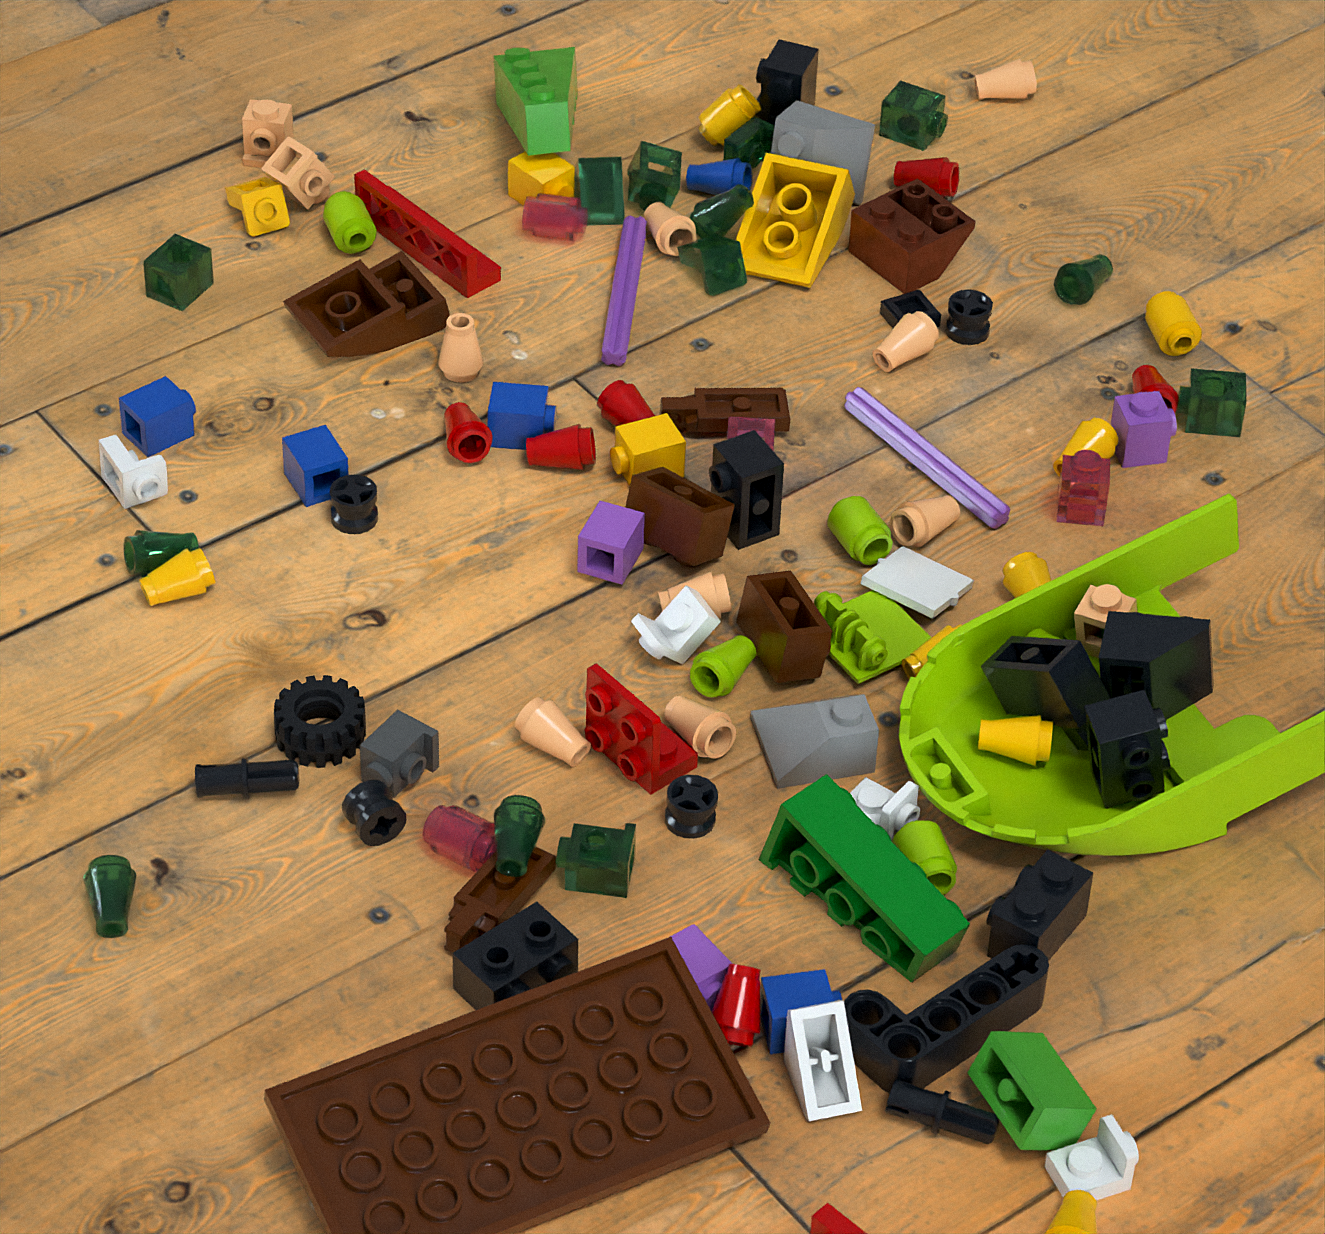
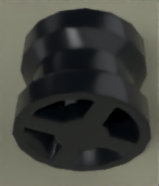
M970 289L953 293L948 302L950 316L946 322L945 332L947 336L954 342L962 345H976L984 342L989 337L990 322L988 319L992 315L993 302L991 298L983 292Z
M355 474L340 477L332 483L330 487V502L333 505L331 508V523L337 530L347 534H361L375 527L378 522V507L375 504L377 501V486L374 481L366 476Z
M689 774L673 780L667 788L666 803L668 806L665 809V824L668 830L682 838L695 839L705 836L712 831L716 822L715 809L718 804V790L715 784L705 777Z
M368 780L358 784L350 790L342 803L343 814L351 824L356 825V833L363 843L369 846H380L391 841L403 830L407 821L405 811L398 802L393 800L391 791L380 780Z

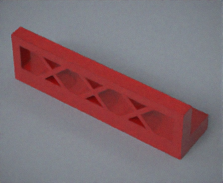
M365 169L354 174L355 195L363 200L376 227V231L464 297L469 298L501 281V266Z

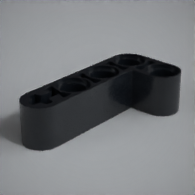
M1021 944L1009 947L907 1015L887 997L877 991L858 990L851 993L844 1000L854 1064L882 1090L889 1094L896 1079L924 1089L979 1052L991 1031L1008 1032L1040 1010L1044 1001L1049 970L1048 957L1035 946Z

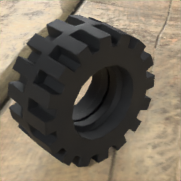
M314 675L306 677V683H301L299 680L290 683L291 690L283 688L279 693V699H276L274 703V728L277 746L281 752L285 751L286 758L295 760L298 757L300 765L308 767L310 762H316L317 768H326L325 762L332 761L333 765L336 766L342 764L343 756L351 759L356 755V748L360 749V744L364 741V737H366V715L363 696H359V690L355 686L348 688V681L341 678L337 682H332V676L323 675L322 680H316ZM320 717L335 720L322 725L306 723L310 719Z

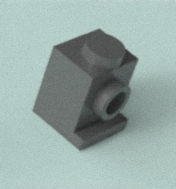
M397 710L360 744L361 781H383L391 791L393 798H395L409 783H415L425 769L434 772L439 768V731Z

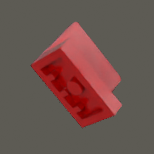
M597 663L587 668L585 692L586 727L584 731L587 741L591 743V747L595 751L606 755L620 768L622 774L628 780L638 783L650 795L667 786L676 778L684 776L697 768L698 753L663 724L656 713Z

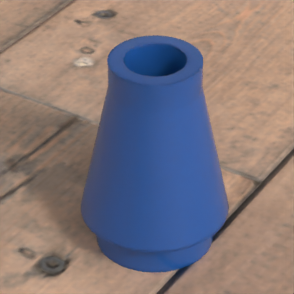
M739 158L701 165H689L686 175L688 190L701 191L738 201L739 197H748L752 186L750 163L741 162Z

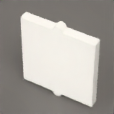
M904 546L900 547L886 559L879 558L877 565L865 573L861 579L862 585L932 619L948 606H956L958 599L972 588L974 582L973 579Z

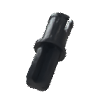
M242 757L241 763L195 765V786L198 798L213 795L243 794L244 799L250 798V793L296 790L300 782L299 767L294 760L249 762L247 757Z
M896 1079L892 1086L885 1110L887 1114L907 1118L931 1127L934 1134H938L941 1128L985 1144L992 1143L999 1126V1119L996 1114L950 1099V1091L946 1090L944 1094L917 1087L900 1079Z

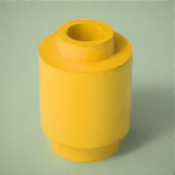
M738 84L734 89L728 88L699 115V120L702 123L699 126V131L712 145L716 146L720 143L727 147L757 120L756 114L761 110V106L753 94L744 86Z
M1164 291L1154 295L1148 301L1145 320L1164 354L1179 356L1190 352L1197 346L1202 336V330L1183 297L1171 291Z

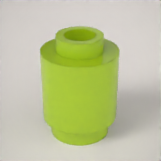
M347 191L337 192L328 198L325 203L323 218L336 247L348 254L359 253L369 248L376 238L377 231L363 200Z
M851 496L844 498L833 506L827 519V526L852 559L861 561L865 565L876 564L879 558H885L889 554L893 546L890 528L864 497Z
M916 820L905 824L895 834L892 842L911 862L918 864L925 872L927 879L942 895H945L956 883L957 865L940 827L936 823L926 820Z

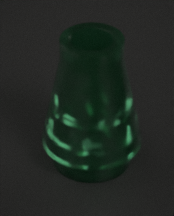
M738 184L728 191L698 202L694 207V211L690 214V219L696 227V234L705 241L723 239L746 210L753 206V196L745 186Z
M1102 254L1064 264L1058 270L1054 280V289L1057 296L1067 304L1082 305L1087 303L1103 282L1112 275L1113 265L1109 258Z
M137 530L134 536L125 537L123 543L124 560L128 572L131 575L140 574L142 577H146L147 574L187 548L191 552L199 548L197 537L193 532L171 533Z
M512 795L504 798L493 814L497 853L495 867L498 872L505 876L519 877L527 872L528 862L546 820L542 813L541 805L535 799L524 795Z
M104 855L93 859L83 876L95 919L96 933L105 938H117L123 936L128 931V917L137 875L131 868L129 860L122 856Z

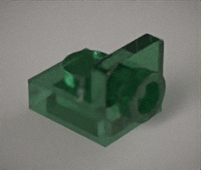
M755 116L724 140L723 160L739 158L741 162L750 163L751 169L757 167L761 161H764L766 153L771 154L775 125Z
M714 234L678 247L681 264L699 270L702 274L707 294L713 296L747 283L748 280L739 241Z

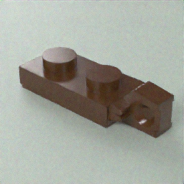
M694 388L693 395L661 397L659 415L667 413L681 433L684 431L723 433L750 432L753 430L762 433L789 432L790 413L786 389Z
M510 835L454 896V906L448 914L450 922L444 929V932H446L445 950L454 953L514 916L556 869V856Z

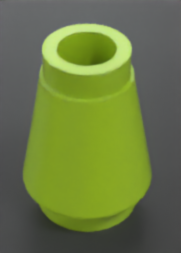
M737 635L730 640L699 653L694 658L690 669V679L695 689L702 695L711 698L729 694L751 661L756 657L755 645L746 636Z

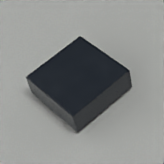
M920 289L881 301L880 314L892 328L896 326L905 314H913L916 311L925 313L933 320L937 328L940 327V312Z

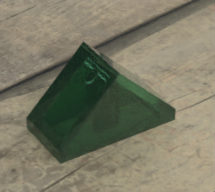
M622 157L578 158L575 165V183L581 226L623 224L625 215Z

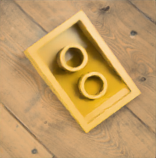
M766 153L729 257L727 269L729 271L811 288L844 230L855 197L849 170Z

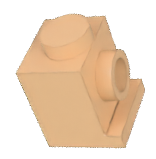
M250 99L242 118L243 166L262 168L287 136L294 139L292 104L278 103L267 99Z
M287 136L261 168L271 180L282 184L283 192L289 198L306 209H309L313 204L321 203L327 198L330 192L329 184L335 178L312 150ZM295 157L299 159L287 175L282 173Z
M1105 584L1098 587L1090 585L1074 612L1076 640L1081 641L1088 655L1096 658L1099 657L1102 638L1097 636L1102 628L1105 629L1108 611L1137 612L1136 598L1126 596L1114 585Z

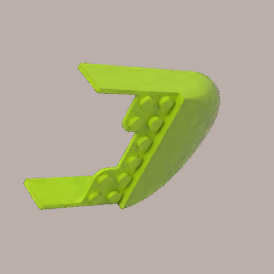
M1226 494L958 627L928 652V661L921 668L917 676L910 677L900 704L899 741L903 759L915 784L919 785V790L941 812L959 824L993 838L1028 847L1071 854L1127 856L1174 850L1227 835V823L1325 773V711L1280 733L1270 721L1258 715H1243L1214 729L1193 704L1165 720L1168 737L1161 740H1163L1170 760V770L1163 771L1165 792L1153 795L1142 801H1131L1105 808L1091 773L1089 751L1077 750L1061 727L1053 726L1049 762L1036 761L1035 766L991 751L978 750L981 719L998 720L1028 717L1006 714L981 668V665L1011 636L1026 637L1032 630L1042 628L1049 634L1061 639L1076 640L1074 612L1090 585L1096 587L1105 584L1116 586L1120 589L1121 593L1136 598L1137 612L1181 617L1160 591L1238 551L1237 500L1231 494ZM1103 628L1101 629L1100 633H1099L1098 636H1097V637L1102 638V639H1103V634H1104V629H1103ZM1088 655L1100 677L1099 658Z

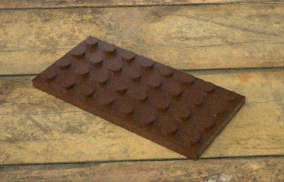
M672 937L268 1088L264 1093L265 1104L326 1234H516L767 1133L771 1124Z

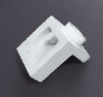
M117 435L99 440L101 476L124 509L167 495V467L162 455H155L139 461L136 453L133 450L128 451Z
M687 585L655 621L639 613L631 620L642 635L639 643L649 654L657 659L666 656L682 665L721 622L700 593Z
M865 777L850 792L856 805L874 824L886 830L891 841L905 824L918 820L920 815V808L917 806L919 785L908 781L897 793H894Z
M1107 1115L1100 1118L1097 1137L1048 1152L1044 1167L1062 1197L1069 1191L1083 1190L1090 1193L1097 1201L1131 1189L1135 1164L1138 1163L1139 1153L1132 1135L1127 1131H1122L1113 1115Z

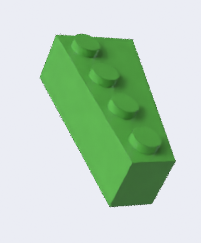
M575 47L531 52L527 48L507 49L504 55L493 56L496 104L527 155L571 151L572 125H574V111H576V99L578 97Z

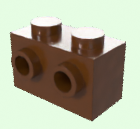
M659 467L632 475L625 507L645 513L644 544L659 547L672 554L674 560L680 564L699 566L703 562L723 556L735 505L667 468Z
M790 570L747 576L736 623L743 634L755 645L757 655L776 683L820 678L826 656L830 653V639L833 631L795 575Z

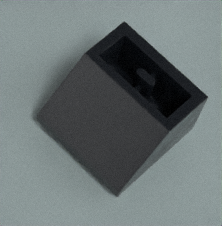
M1108 611L1098 658L1100 679L1110 696L1109 699L1145 690L1152 709L1160 707L1165 720L1213 693L1214 677L1211 622L1209 619Z

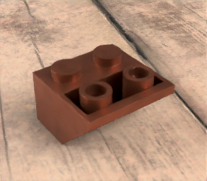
M917 178L852 209L848 252L905 294L939 279L975 229L976 221Z

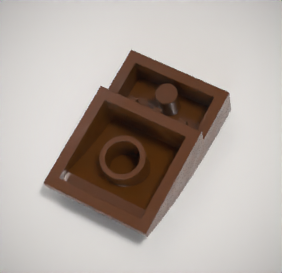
M403 251L371 268H368L359 259L283 301L285 308L327 357H354L388 351L430 336L446 328V321L450 316L446 299Z

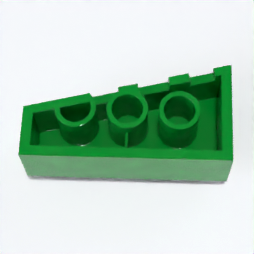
M825 774L781 804L759 861L771 870L781 866L793 876L790 878V886L804 897L813 892L826 902L828 906L827 915L841 927L853 924L861 930L862 943L911 983L957 951L970 926V923L963 916L961 909L956 903L942 895L927 879L923 869L915 862H911L897 848L886 830L874 824L856 805L854 798L846 789L839 787L828 774Z

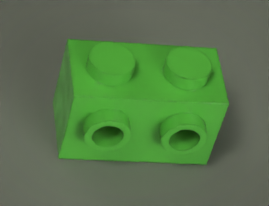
M991 1031L967 1072L1020 1150H1057L1076 1144L1097 1110L1043 1033Z

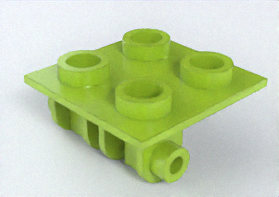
M874 590L845 603H842V598L837 593H829L828 591L821 592L814 600V605L833 631L830 639L831 649L829 655L857 684L901 665L904 658L910 656L912 652L931 638L893 599Z

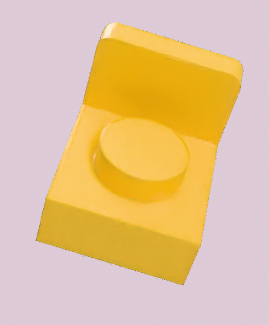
M263 177L225 188L229 205L242 211L246 231L249 235L257 236L290 225L282 184Z

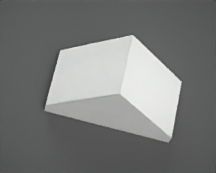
M838 1000L788 1010L784 1063L805 1119L813 1121L862 1111L844 1001Z

